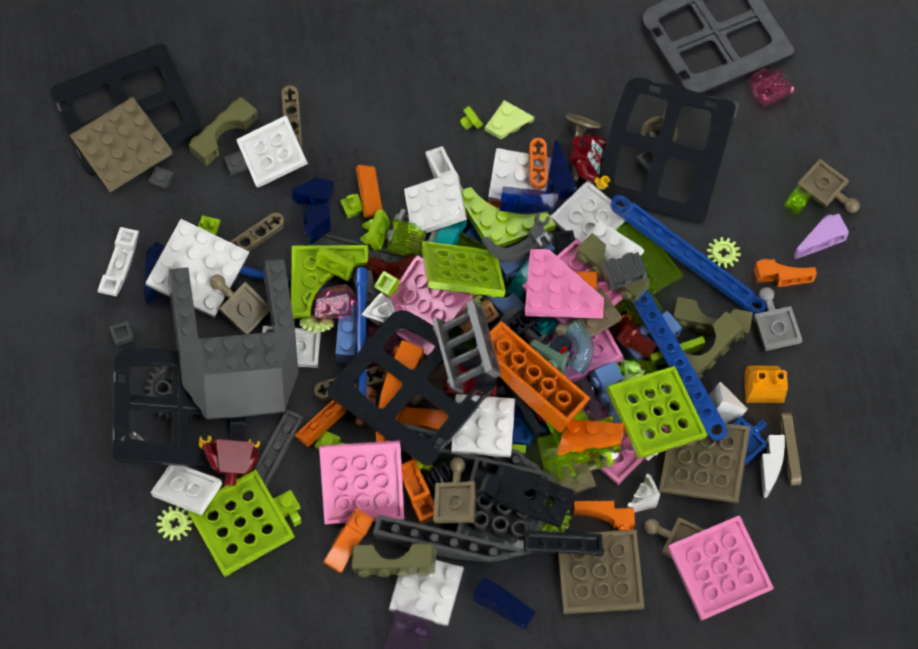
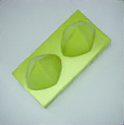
M377 210L374 218L362 225L363 228L369 231L360 237V241L371 245L374 251L381 250L391 225V221L384 210Z
M321 247L317 251L315 265L349 281L352 277L356 260L354 255L341 257L336 249Z

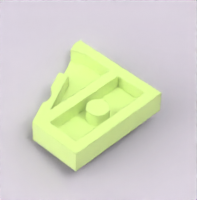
M504 100L485 126V131L498 139H502L508 136L509 133L519 130L521 126L527 123L531 124L534 121V116Z

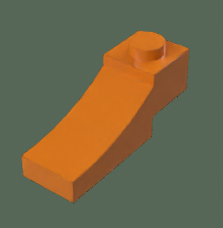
M761 259L756 262L754 267L757 283L776 281L777 287L814 282L817 275L815 267H789L776 263L775 259Z
M415 459L401 464L402 482L421 525L427 524L434 520V502Z
M574 501L573 515L588 516L602 520L612 525L613 530L625 531L633 530L634 509H614V501Z
M358 508L355 509L344 528L339 532L323 564L341 573L353 553L354 545H358L366 535L374 518Z

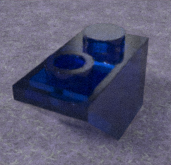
M316 177L293 188L292 199L298 204H309L317 209H329L335 191L334 182Z
M329 204L307 205V213H303L304 224H308L304 225V235L309 238V244H313L331 231Z

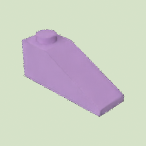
M830 214L821 220L796 249L795 260L846 240L849 231L840 214Z

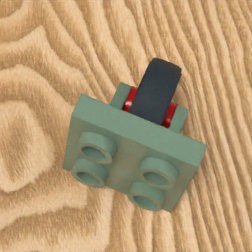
M563 335L556 337L547 345L534 339L530 346L566 376V363L570 359L569 354L572 348V341Z

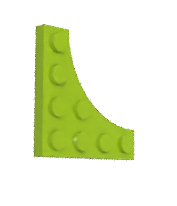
M472 187L462 190L466 216L482 239L485 236L489 237L492 242L503 248L528 238L527 233L534 226V218L537 213L517 214L504 211L483 200ZM547 211L541 212L539 220L544 222L546 217H550ZM551 217L546 226H544L546 232L554 230L556 227Z
M368 245L292 246L291 306L293 318H310L316 295L322 286L335 276L315 265L317 251L321 247L336 249L341 257L354 255L356 260L354 267L368 266Z

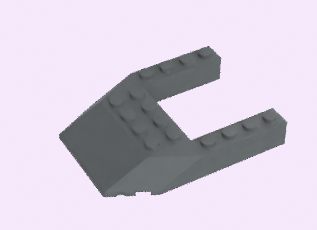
M284 259L265 261L263 268L272 332L198 339L189 268L169 269L168 284L182 386L193 398V402L200 408L206 420L284 413L299 372L295 326Z
M403 423V425L425 438H431L437 432ZM439 437L433 446L438 448L444 440ZM451 440L441 451L437 459L450 462L453 458L459 457L464 460L466 466L473 467L470 482L476 483L475 522L459 523L455 533L378 514L373 532L374 541L410 549L412 544H433L437 551V556L449 559L494 562L532 554L535 552H524L523 532L525 530L540 531L542 521L488 502L477 494V490L485 473L496 475L500 464L508 465L551 482L553 477L543 472L534 462L529 461L519 450L512 449L511 458L451 453ZM528 491L525 493V497L532 500L536 497V494ZM546 498V499L543 501V503H544L545 505L547 504L548 498Z

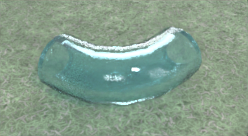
M575 321L566 331V336L572 340L575 347L574 354L568 364L579 373L584 374L593 359L594 344L592 336L580 321Z

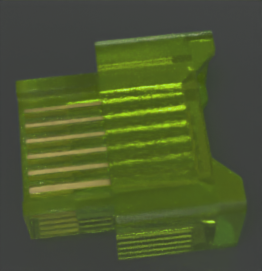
M394 219L392 224L395 231L392 244L387 246V251L402 255H410V252L422 254L421 245L422 241L425 240L426 230L416 228V223Z

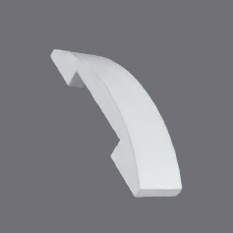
M120 227L115 240V249L107 272L101 279L98 293L117 296L120 292L133 259L139 231Z

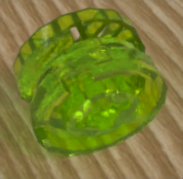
M798 186L787 199L784 208L788 209L790 207L794 215H799L811 198V194L801 191V187Z

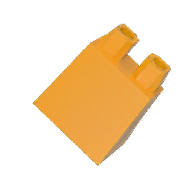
M747 366L744 371L745 403H784L788 390L787 371L781 370L779 366Z

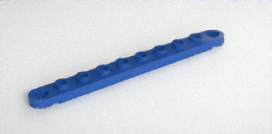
M624 195L613 197L610 208L614 213L744 310L753 312V316L765 311L766 302L760 299L761 297L755 295V292L638 205L630 202L627 197L625 198ZM621 202L624 205V207L620 208L615 203ZM752 303L758 304L760 309H754Z
M647 290L633 303L668 366L676 367L709 437L715 441L723 440L727 435V427ZM713 427H722V433L714 435L712 433Z

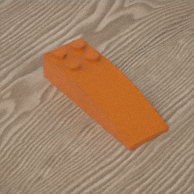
M500 321L490 331L501 371L499 376L524 402L561 433L581 412L590 400V397Z
M402 340L400 346L395 347L393 357L409 369L415 370L424 361V348ZM385 371L387 376L379 403L380 409L384 408L402 387V382L387 371ZM402 409L401 412L396 416V420H397V421H399V418H400V416H401V413H402L403 409ZM376 432V442L389 441Z

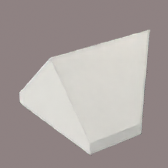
M380 293L361 315L381 326L396 310L391 299L385 294Z
M721 382L709 394L724 423H734L748 410Z
M648 473L645 476L644 482L640 484L639 489L634 494V499L632 502H629L627 509H634V512H639L657 507L660 493L651 475Z

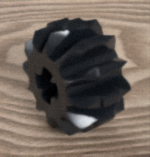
M450 462L436 465V467L431 468L427 472V484L432 491H435L436 483L452 482L453 472L449 467Z

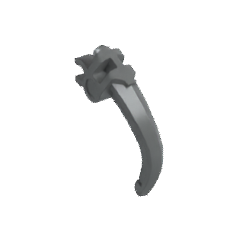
M538 212L534 218V226L527 233L528 238L512 247H499L486 236L482 239V242L496 259L503 262L518 261L530 256V249H544L552 243L553 234L546 232L544 229L550 217L547 216L545 221L542 222L539 220L541 213Z

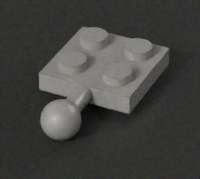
M769 287L761 289L759 297L766 302L768 311L755 314L754 320L764 351L802 343V337L792 307L775 309L773 303L774 291Z

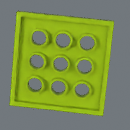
M422 241L421 251L428 288L450 290L455 293L465 292L472 295H488L493 298L504 297L505 286L499 259H496L489 250Z
M675 366L616 383L606 388L620 421L624 424V429L638 459L701 440L707 436L706 430ZM661 386L667 387L669 393H664ZM645 391L650 392L653 398L646 397ZM628 396L634 397L636 404L631 403L628 400ZM669 403L675 404L677 411L672 410ZM653 408L658 409L661 412V416L655 415ZM636 414L643 415L644 421L638 420ZM678 421L684 422L686 428H681L678 425ZM661 426L667 427L669 433H664L661 430ZM644 431L650 432L653 438H647Z
M256 469L237 479L236 486H225L218 490L202 515L187 510L224 577L295 538ZM246 492H252L254 497L250 501H245L243 495ZM228 502L236 503V508L232 511L226 510L225 506ZM257 508L263 510V515L259 518L252 515L253 511ZM217 512L219 517L215 521H211L208 519L209 513ZM243 518L246 520V524L240 528L236 527L235 521ZM265 525L273 527V531L270 534L262 532V528ZM226 528L228 530L227 536L219 537L217 535L218 530ZM248 535L255 536L254 543L246 544L244 542L245 537ZM236 545L238 547L237 552L234 554L227 553L228 546Z

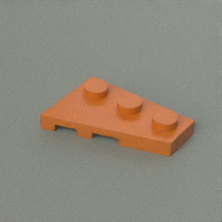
M573 419L564 428L558 448V455L563 456L567 452L572 451L577 453L584 452V449L594 447L601 449L621 445L625 430L624 424Z

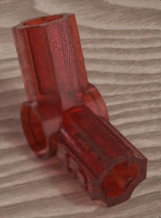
M411 253L397 263H388L373 256L368 260L366 268L367 271L371 270L374 276L380 277L382 272L385 271L400 280L416 257V254Z
M626 314L621 316L622 320L616 323L619 332L616 337L617 341L627 348H633L648 359L656 348L657 343L642 334L641 330L633 324L630 316Z

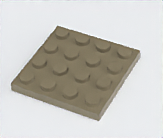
M133 97L70 135L109 193L173 154L168 144Z
M678 421V425L681 428H686L684 422ZM725 423L727 435L723 440H712L707 434L704 439L666 450L659 489L660 493L738 504L750 426ZM715 426L712 429L714 435H720L723 431L720 426Z
M636 530L587 533L602 534L603 554L601 556L558 553L563 614L644 609Z

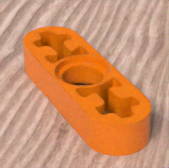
M534 138L529 146L530 186L536 190L543 189L547 183V144L542 138ZM536 145H539V148H540L539 154H536V153H537V148L535 147ZM535 160H540L543 163V166L536 167L534 166L533 162ZM537 173H540L541 183H537Z

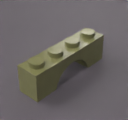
M242 97L237 101H233L224 113L221 112L211 125L208 124L198 137L195 136L190 141V153L207 167L219 155L217 145L219 136L229 129L246 130L258 119L257 110Z
M591 233L577 247L576 257L581 264H586L591 268L592 272H597L598 277L604 279L601 270L602 264L606 261V244ZM646 277L644 280L616 288V290L620 292L624 299L635 303L649 289L650 279Z
M677 297L673 318L682 329H694L699 333L708 332L716 336L713 324L718 319L704 315L700 311L696 300ZM733 309L730 315L744 329L742 331L743 336L738 341H747L753 312Z
M727 312L713 324L716 339L711 350L698 356L685 353L700 380L703 377L702 373L706 369L710 370L717 361L715 359L719 355L724 356L730 349L729 345L733 341L737 342L743 336V326Z
M412 544L410 550L403 557L388 560L379 556L374 545H354L352 569L360 577H369L370 575H378L380 577L398 575L407 577L409 574L425 577L429 574H435L437 551L433 544Z

